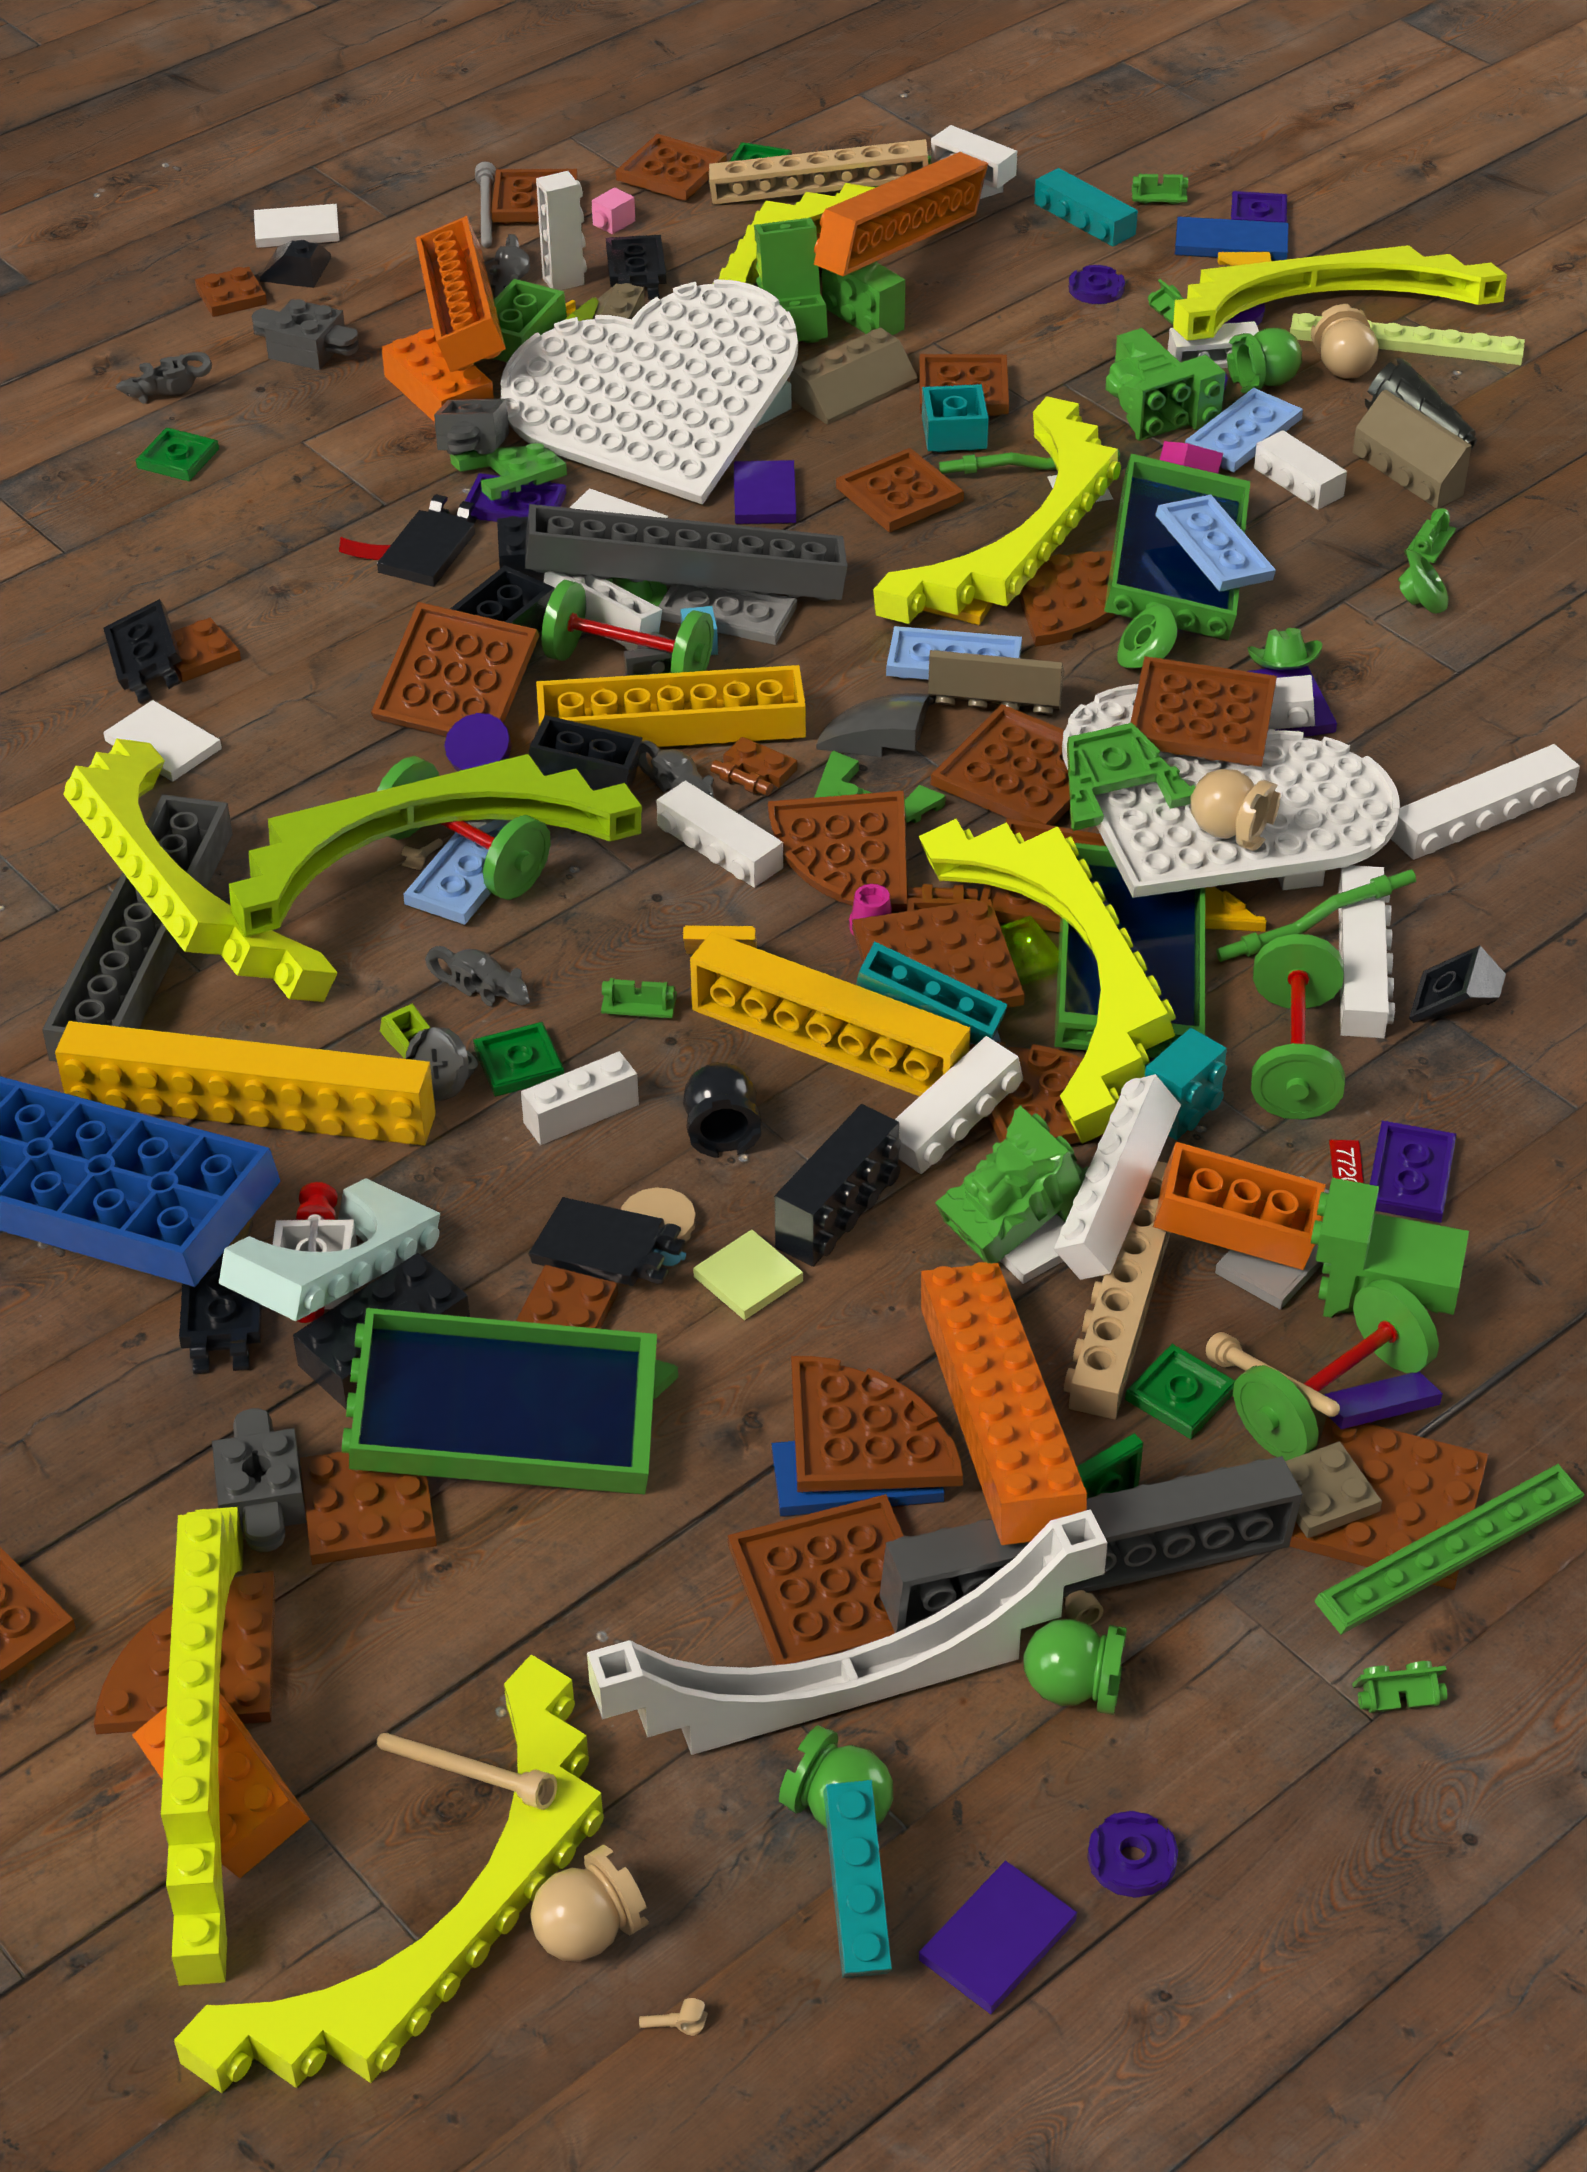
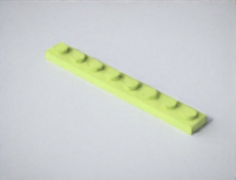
M1293 313L1290 333L1297 340L1312 341L1311 328L1313 325L1316 327L1323 317L1314 316L1310 313ZM1368 320L1370 329L1378 340L1379 349L1515 365L1522 364L1525 339H1517L1514 336H1490L1485 333H1464L1454 329L1437 330L1426 326H1402L1398 323H1375Z

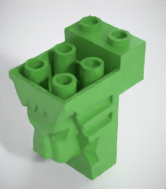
M811 218L754 225L755 241L757 243L756 270L759 277L756 278V283L758 287L775 296L786 312H790L796 326L798 341L814 343L819 341L820 338H827L826 303L820 294L819 266L814 265L817 227Z
M1143 328L1117 335L1115 363L1111 365L1109 375L1106 377L1105 390L1119 399L1122 409L1127 413L1126 418L1135 432L1136 439L1142 441L1190 425L1194 430H1199L1222 412L1226 372L1206 354L1180 362Z
M1021 1105L1014 1111L1012 1122L1007 1128L1006 1139L1001 1143L996 1142L993 1145V1153L986 1155L987 1160H981L978 1163L975 1171L964 1178L961 1186L950 1188L945 1195L935 1202L943 1221L987 1263H998L1005 1255L1009 1254L1056 1214L1066 1222L1073 1206L1074 1198L1077 1196L1086 1176L1085 1173L1089 1168L1088 1166L1082 1168L1076 1163L1077 1159L1070 1144L1062 1136L1055 1138L1050 1134V1128L1037 1113L1031 1116Z
M1332 1178L1329 1193L1321 1192L1317 1215L1324 1216L1323 1222L1315 1220L1311 1237V1244L1318 1245L1316 1261L1324 1262L1322 1273L1330 1274L1329 1277L1322 1276L1318 1299L1326 1300L1323 1316L1331 1318L1333 1315L1353 1312L1355 1295L1370 1282L1379 1279H1387L1402 1285L1415 1295L1420 1303L1431 1312L1454 1315L1469 1231L1376 1214L1375 1208L1379 1186Z

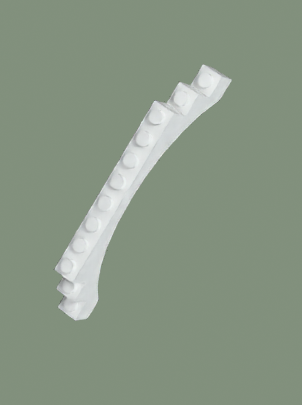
M1091 1509L1051 1520L1012 1561L972 1592L938 1613L895 1634L842 1653L791 1664L752 1668L719 1667L671 1659L629 1640L587 1652L589 1683L602 1719L638 1710L647 1737L681 1728L690 1753L694 1755L1018 1660L1021 1629L1060 1618L1064 1586L1105 1574L1108 1542Z

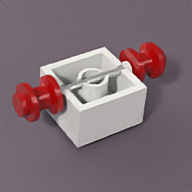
M323 1182L309 1183L304 1185L299 1192V1202L301 1205L297 1209V1220H276L273 1245L310 1252H331L350 1249L357 1246L354 1219L335 1220L336 1213L333 1208L337 1205L338 1200L336 1190ZM354 1290L301 1318L297 1322H313L324 1314L325 1309H333L351 1297Z

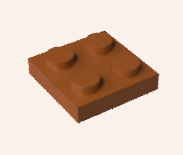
M237 267L231 271L219 274L211 273L195 279L196 289L212 317L267 305L266 294L250 267Z
M211 617L173 631L182 660L175 664L174 668L182 682L241 660L239 649Z
M545 1265L516 1321L601 1329L618 1295V1283Z

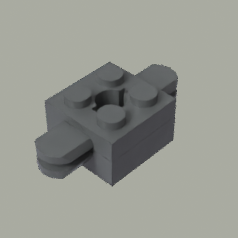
M291 299L280 312L261 308L252 314L254 334L266 337L269 359L320 370L335 353L350 356L359 350L357 330L345 327L343 310L334 309L327 305L308 303L300 299Z
M506 399L447 400L434 414L437 449L447 450L448 454H462L465 451L476 450L478 454L493 453L509 435Z
M250 1408L236 1415L233 1423V1438L212 1441L218 1508L238 1507L242 1532L245 1533V1539L249 1547L258 1552H269L283 1544L285 1526L307 1523L300 1458L294 1428L274 1431L272 1419L267 1411L259 1408Z

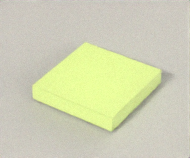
M752 1229L693 1268L694 1277L743 1320L748 1319L803 1282V1272Z

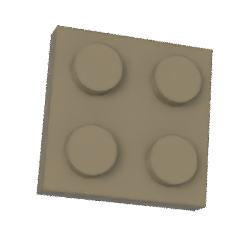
M1340 1441L1285 1461L1303 1494L1296 1523L1307 1539L1380 1512L1382 1500Z

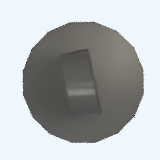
M432 1027L419 1031L410 1041L406 1052V1059L430 1062L434 1100L444 1101L455 1097L464 1087L465 1081L470 1079L478 1066L476 1058L466 1050L459 1036L448 1028Z

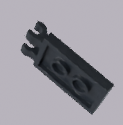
M661 235L606 238L610 287H613L615 284L624 283L647 287L648 300H652L655 297L660 299L659 284H667Z
M435 494L431 500L428 512L419 510L377 562L378 573L434 587L475 535L477 517L471 515L472 510L475 508V503L461 502L456 516L449 514V510L443 508L448 497Z
M160 599L103 628L118 682L124 690L130 688L132 692L134 691L140 704L152 698L146 682L160 676L164 677L168 689L181 683L174 665L182 660L166 608Z
M562 1197L528 1254L533 1264L549 1265L616 1283L634 1286L637 1279L642 1278L656 1284H662L669 1270L660 1267L665 1258L663 1255L655 1253L654 1250L658 1249L672 1255H679L685 1245V1240L677 1239L681 1227L675 1224L665 1225L662 1218Z
M221 1269L207 1272L195 1287L182 1283L179 1340L181 1349L190 1348V1359H193V1374L209 1373V1351L230 1349V1356H233V1371L249 1370V1344L261 1343L262 1305L219 1284Z

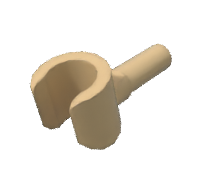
M438 838L420 849L405 846L402 850V855L407 856V858L402 863V866L421 870L425 864L426 857L443 845L442 840Z
M687 1998L683 2001L680 2013L640 2016L639 2025L640 2028L677 2027L681 2032L694 2036L702 2031L708 2013L703 2011L705 2007L703 2001Z

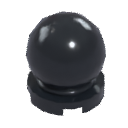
M713 1062L697 1069L685 1085L683 1105L688 1114L687 1133L692 1147L701 1154L719 1158V1152L737 1150V1155L753 1147L761 1137L762 1120L756 1106L757 1092L750 1077L740 1067L734 1064Z

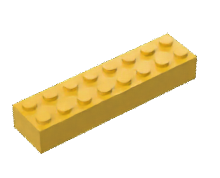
M799 665L536 681L539 726L544 716L547 715L642 737V741H651L658 748L663 746H692L695 744L711 743L724 744L737 742L741 737L754 742L806 737V706Z
M714 932L709 934L690 957L693 1011L919 1097L970 1050V1027Z

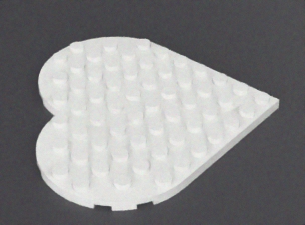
M720 279L714 280V284L699 286L696 285V282L673 288V293L662 299L655 297L642 307L632 320L612 315H595V319L578 321L577 317L555 323L554 329L542 335L538 332L535 333L514 352L506 364L500 383L501 399H506L509 424L528 443H541L545 448H549L553 453L561 457L703 505L793 371L798 355L796 326L790 312H786L780 305L779 300L759 287L740 281Z
M1139 684L1120 686L1095 695L1093 702L1086 706L1080 704L1073 711L1064 730L1062 741L1063 760L1067 770L1068 737L1130 723ZM1268 731L1262 767L1244 766L1239 763L1220 760L1212 761L1187 755H1174L1161 751L1159 755L1170 767L1176 766L1180 770L1179 776L1189 786L1193 784L1196 786L1198 781L1207 773L1220 769L1238 770L1248 776L1254 785L1261 780L1277 784L1278 786L1275 791L1281 794L1277 816L1273 825L1266 823L1260 837L1266 840L1257 850L1251 851L1240 847L1236 843V836L1227 839L1213 837L1199 828L1191 814V804L1170 809L1156 782L1095 795L1104 814L1103 822L1096 827L1132 897L1135 898L1349 867L1374 855L1391 839L1397 826L1400 809L1397 788L1387 772L1369 756L1361 758L1350 752V745L1325 736L1322 741L1303 738L1304 732Z

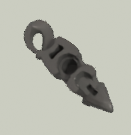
M508 234L506 246L498 248L495 254V261H498V265H492L490 268V274L493 275L491 288H494L495 298L513 279L520 280L530 270L529 256L523 249L519 248L518 238L514 234Z
M192 352L186 355L181 354L177 357L162 358L160 360L161 365L154 369L150 363H142L139 365V368L144 374L138 378L131 377L120 381L116 389L129 397L139 399L143 404L147 403L148 396L152 395L179 396L186 393L192 387L197 377H203L210 373L212 362L207 354ZM196 360L203 364L200 367H193L188 365L187 361Z
M648 740L642 741L638 765L664 793L686 780L714 798L713 777L707 775L703 778L698 773L695 762L689 755L674 749L660 750L653 742ZM646 752L652 757V768L647 762Z
M435 946L426 955V965L434 976L447 982L450 986H455L468 996H471L474 992H479L482 1001L488 1006L495 1004V997L503 996L509 1002L516 1003L517 1005H527L530 1003L527 987L522 980L521 970L515 968L510 973L502 969L497 961L484 951L466 949L453 953L446 947ZM438 958L443 959L448 964L452 975H449L440 967Z

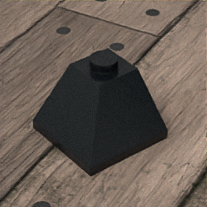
M292 240L277 247L260 275V282L314 288L331 259V253L319 243H310L306 240Z
M1480 945L1424 970L1409 1019L1415 1023L1470 1011L1484 1004L1490 1005L1500 997L1506 973Z

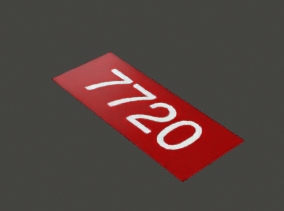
M1329 1140L1333 1178L1364 1183L1359 1140Z

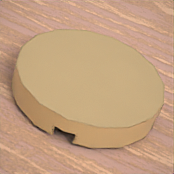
M655 1187L641 1190L630 1196L621 1207V1210L662 1218L665 1225L675 1224L681 1227L677 1239H683L685 1243L690 1239L691 1232L695 1230L696 1213L693 1203L684 1194L673 1189Z

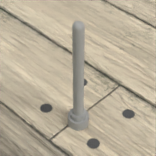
M481 162L475 168V180L480 185L481 245L485 248H489L492 245L491 185L495 182L496 167L490 162Z

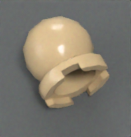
M1341 304L1325 310L1321 314L1323 318L1317 323L1316 327L1313 325L1311 328L1313 344L1317 352L1321 354V360L1325 368L1333 375L1343 379L1359 378L1369 371L1376 362L1379 349L1378 340L1370 329V324L1361 309L1359 311L1358 309L1351 308L1349 304Z
M1220 769L1207 773L1198 781L1190 797L1191 814L1199 828L1211 836L1226 839L1236 836V843L1240 847L1254 851L1266 840L1260 837L1266 823L1273 825L1275 822L1281 794L1275 791L1278 786L1275 783L1261 780L1254 785L1248 776L1238 770Z
M604 1844L584 1856L586 1869L572 1867L555 1873L536 1892L530 1912L534 1936L547 1953L562 1961L581 1962L595 1957L614 1942L619 1928L630 1936L649 1924V1921L644 1916L640 1918L639 1915L647 1907L636 1882L626 1867L617 1871L609 1860L614 1852Z

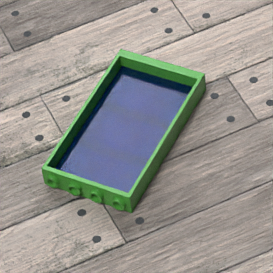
M1131 454L1123 479L1104 611L1135 618L1150 606L1164 604L1172 611L1178 629L1229 640L1237 616L1240 587L1219 592L1157 518L1156 511L1158 505L1212 495L1245 533L1250 481Z
M1075 843L1079 852V856L1076 857L1077 860L1084 859L1093 877L1089 879L1090 882L1094 883L1097 881L1106 898L1103 904L1105 906L1112 905L1120 923L1116 925L1117 928L1121 929L1124 927L1127 930L1133 943V947L1130 950L1132 953L1140 952L1147 967V971L1144 972L1146 977L1154 976L1162 995L1158 996L1161 1001L1167 999L1176 1016V1019L1171 1021L1175 1036L1145 1050L1148 1057H1158L1189 1028H1193L1205 1035V888L1133 898L1107 846ZM1060 917L1054 1047L1087 1050L1098 1018L1101 993L1098 963L1092 950L1076 929L1064 918Z
M366 1308L365 1324L357 1323L355 1347L362 1349L361 1357H353L350 1382H357L356 1393L348 1392L346 1417L353 1418L352 1428H344L342 1453H349V1469L645 1494L649 1475L657 1334Z

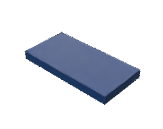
M1177 217L1175 255L1218 257V252H1270L1271 261L1287 260L1288 223Z
M795 1441L771 1443L780 1516L811 1514L884 1494L887 1495L891 1506L944 1502L943 1487L797 1492Z

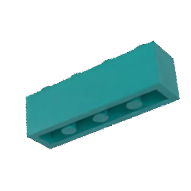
M1060 168L1035 179L1034 204L1112 247L1136 235L1138 210Z
M875 941L859 970L856 985L970 1027V1042L975 1045L986 1036L993 1040L1008 1005Z
M872 1780L826 1784L823 1793L842 1978L888 1974L892 1967Z

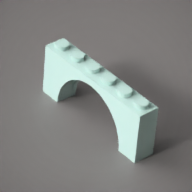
M365 1178L343 1189L338 1220L354 1219L356 1235L364 1241L363 1244L340 1251L310 1252L278 1247L248 1236L224 1248L219 1284L294 1321H298L387 1273L416 1253L422 1254L433 1248L439 1238L438 1224L440 1213Z

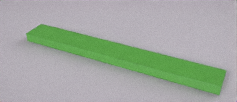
M1556 1464L1319 1593L1314 1602L1340 1635L1580 1503L1585 1494L1563 1468Z

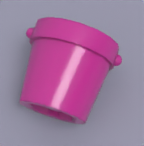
M867 884L856 890L853 909L849 918V929L852 935H854L852 919L892 914L890 894L885 887L878 884Z

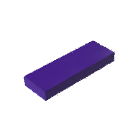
M1421 1372L1323 1395L1339 1404L1340 1411L1338 1415L1329 1418L1340 1429H1345L1440 1405L1443 1393Z

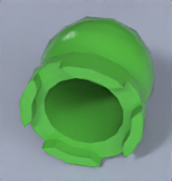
M1265 328L1254 336L1250 333L1234 335L1229 341L1233 346L1232 353L1227 354L1228 370L1233 383L1239 382L1242 386L1240 391L1242 393H1247L1253 388L1260 390L1263 385L1281 386L1289 382L1296 375L1302 364V348L1297 338L1285 329Z
M1075 1619L1051 1621L1034 1633L1023 1655L1024 1672L1031 1686L1041 1698L1059 1706H1076L1092 1698L1093 1701H1098L1097 1712L1114 1715L1121 1679L1122 1666L1120 1665L1123 1647H1125L1127 1628L1109 1625L1108 1634L1100 1636L1090 1625Z
M816 1725L807 1734L798 1748L805 1755L796 1773L788 1769L785 1773L780 1788L779 1802L796 1814L801 1813L809 1806L815 1820L827 1829L823 1793L826 1784L872 1780L876 1824H880L893 1802V1780L887 1766L869 1749L855 1745L837 1747L839 1740L837 1732Z

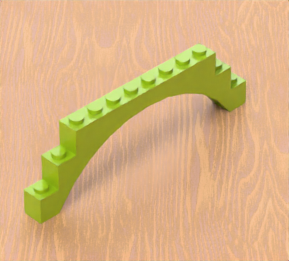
M529 754L268 818L270 845L249 850L251 878L229 883L231 913L245 937L278 929L281 927L296 897L318 874L343 856L376 840L406 830L453 821L513 820L516 817L528 815L547 825L569 828L611 842L641 834L642 805L625 783L593 791L576 768L544 776Z

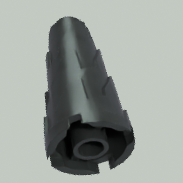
M1397 358L1396 360L1399 365L1396 366L1390 362L1380 371L1367 391L1373 396L1372 401L1365 398V406L1368 410L1379 394L1384 390H1388L1471 444V450L1477 442L1475 430L1461 418L1462 415L1440 397L1435 388L1427 383L1412 368L1410 363L1402 358Z

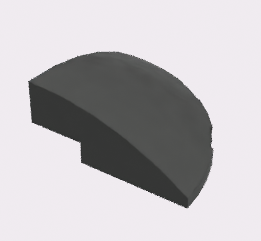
M922 693L892 694L856 704L838 715L824 728L816 744V749L882 757L884 747L915 751L917 740L921 738L931 697L929 694Z

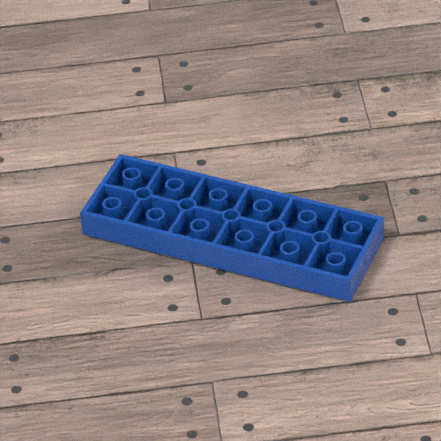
M0 1076V1231L195 1287L224 1252V1248L229 1246L281 1182L269 1147Z

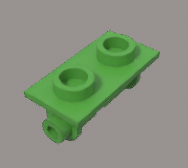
M1138 174V176H1133L1132 201L1144 204L1151 202H1167L1169 204L1187 202L1188 177H1183V174H1163V183H1158V174Z
M1159 279L1158 282L1161 288L1148 296L1149 305L1161 316L1164 315V318L1173 325L1175 300L1184 298L1181 297L1180 292L1174 285L1168 286Z
M1445 508L1434 510L1431 520H1426L1407 549L1413 550L1424 556L1429 562L1435 563L1456 531L1455 527L1449 526L1450 515L1448 510Z
M610 978V981H603L602 995H604L601 1013L673 1018L677 991H675V986H669L668 982L642 981L640 989L635 988V981Z
M1419 1661L1405 1665L1406 1670L1390 1672L1389 1666L1386 1665L1366 1668L1363 1670L1364 1675H1360L1352 1683L1353 1688H1364L1363 1692H1358L1359 1707L1361 1710L1368 1709L1369 1713L1398 1710L1401 1708L1399 1693L1403 1692L1406 1694L1408 1708L1439 1706L1440 1701H1446L1448 1697L1445 1683H1438V1678L1447 1670L1446 1666L1432 1667L1431 1661Z

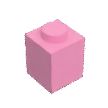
M614 187L593 199V225L614 234L635 222L634 196Z

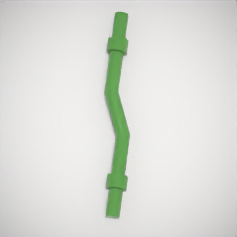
M1118 449V461H1119V460H1120V453H1119V449ZM1013 452L975 457V454L965 455L959 460L939 462V471L942 474L964 471V474L977 473V469L1006 465L1042 470L1057 468L1052 457L1045 458Z
M1410 869L1389 877L1381 875L1372 878L1368 884L1329 897L1294 923L1259 935L1254 932L1242 936L1241 941L1217 948L1218 960L1223 962L1244 954L1248 957L1258 954L1265 944L1275 938L1291 934H1303L1338 908L1374 896L1376 899L1391 895L1392 890L1416 883V875Z

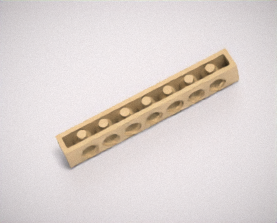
M924 139L709 164L712 203L722 204L802 195L805 192L842 190L845 183L868 187L881 186L929 165L927 142Z
M1157 1161L1111 1273L1101 1275L1104 1276L1102 1282L1095 1281L1091 1297V1304H1094L1095 1307L1094 1310H1086L1082 1326V1333H1086L1085 1339H1077L1073 1355V1362H1077L1075 1369L1068 1368L1064 1383V1391L1070 1393L1069 1409L1116 1420L1171 1232L1153 1227L1164 1171L1167 1166L1165 1162Z

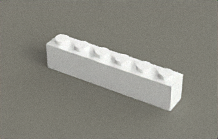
M1552 744L1399 809L1397 826L1391 840L1413 860L1434 853L1443 847L1460 842L1469 836L1486 831L1495 825L1575 792L1580 766L1559 747Z
M1350 865L1349 867L1341 868L1338 894L1368 884L1370 879L1384 875V867ZM1390 895L1376 899L1374 896L1338 908L1339 952L1344 962V978L1340 989L1341 1036L1385 1038L1387 1024H1393L1395 1003L1388 1002V999L1393 998L1394 978H1390L1387 975L1392 974L1393 953H1387V950H1391L1392 929H1386V926H1390L1391 905H1385V903H1389Z
M1156 1074L1131 1079L1123 1086L1115 1109L1110 1115L1106 1130L1098 1143L1093 1160L1085 1173L1086 1176L1080 1190L1074 1198L1067 1220L1061 1228V1233L1054 1250L1080 1280L1111 1273L1181 1106Z

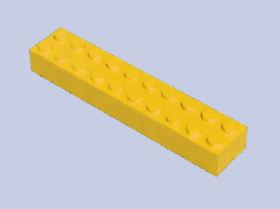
M68 1021L55 1050L65 1094L138 1113L424 1146L426 1145L436 1115L431 1068L428 1061Z

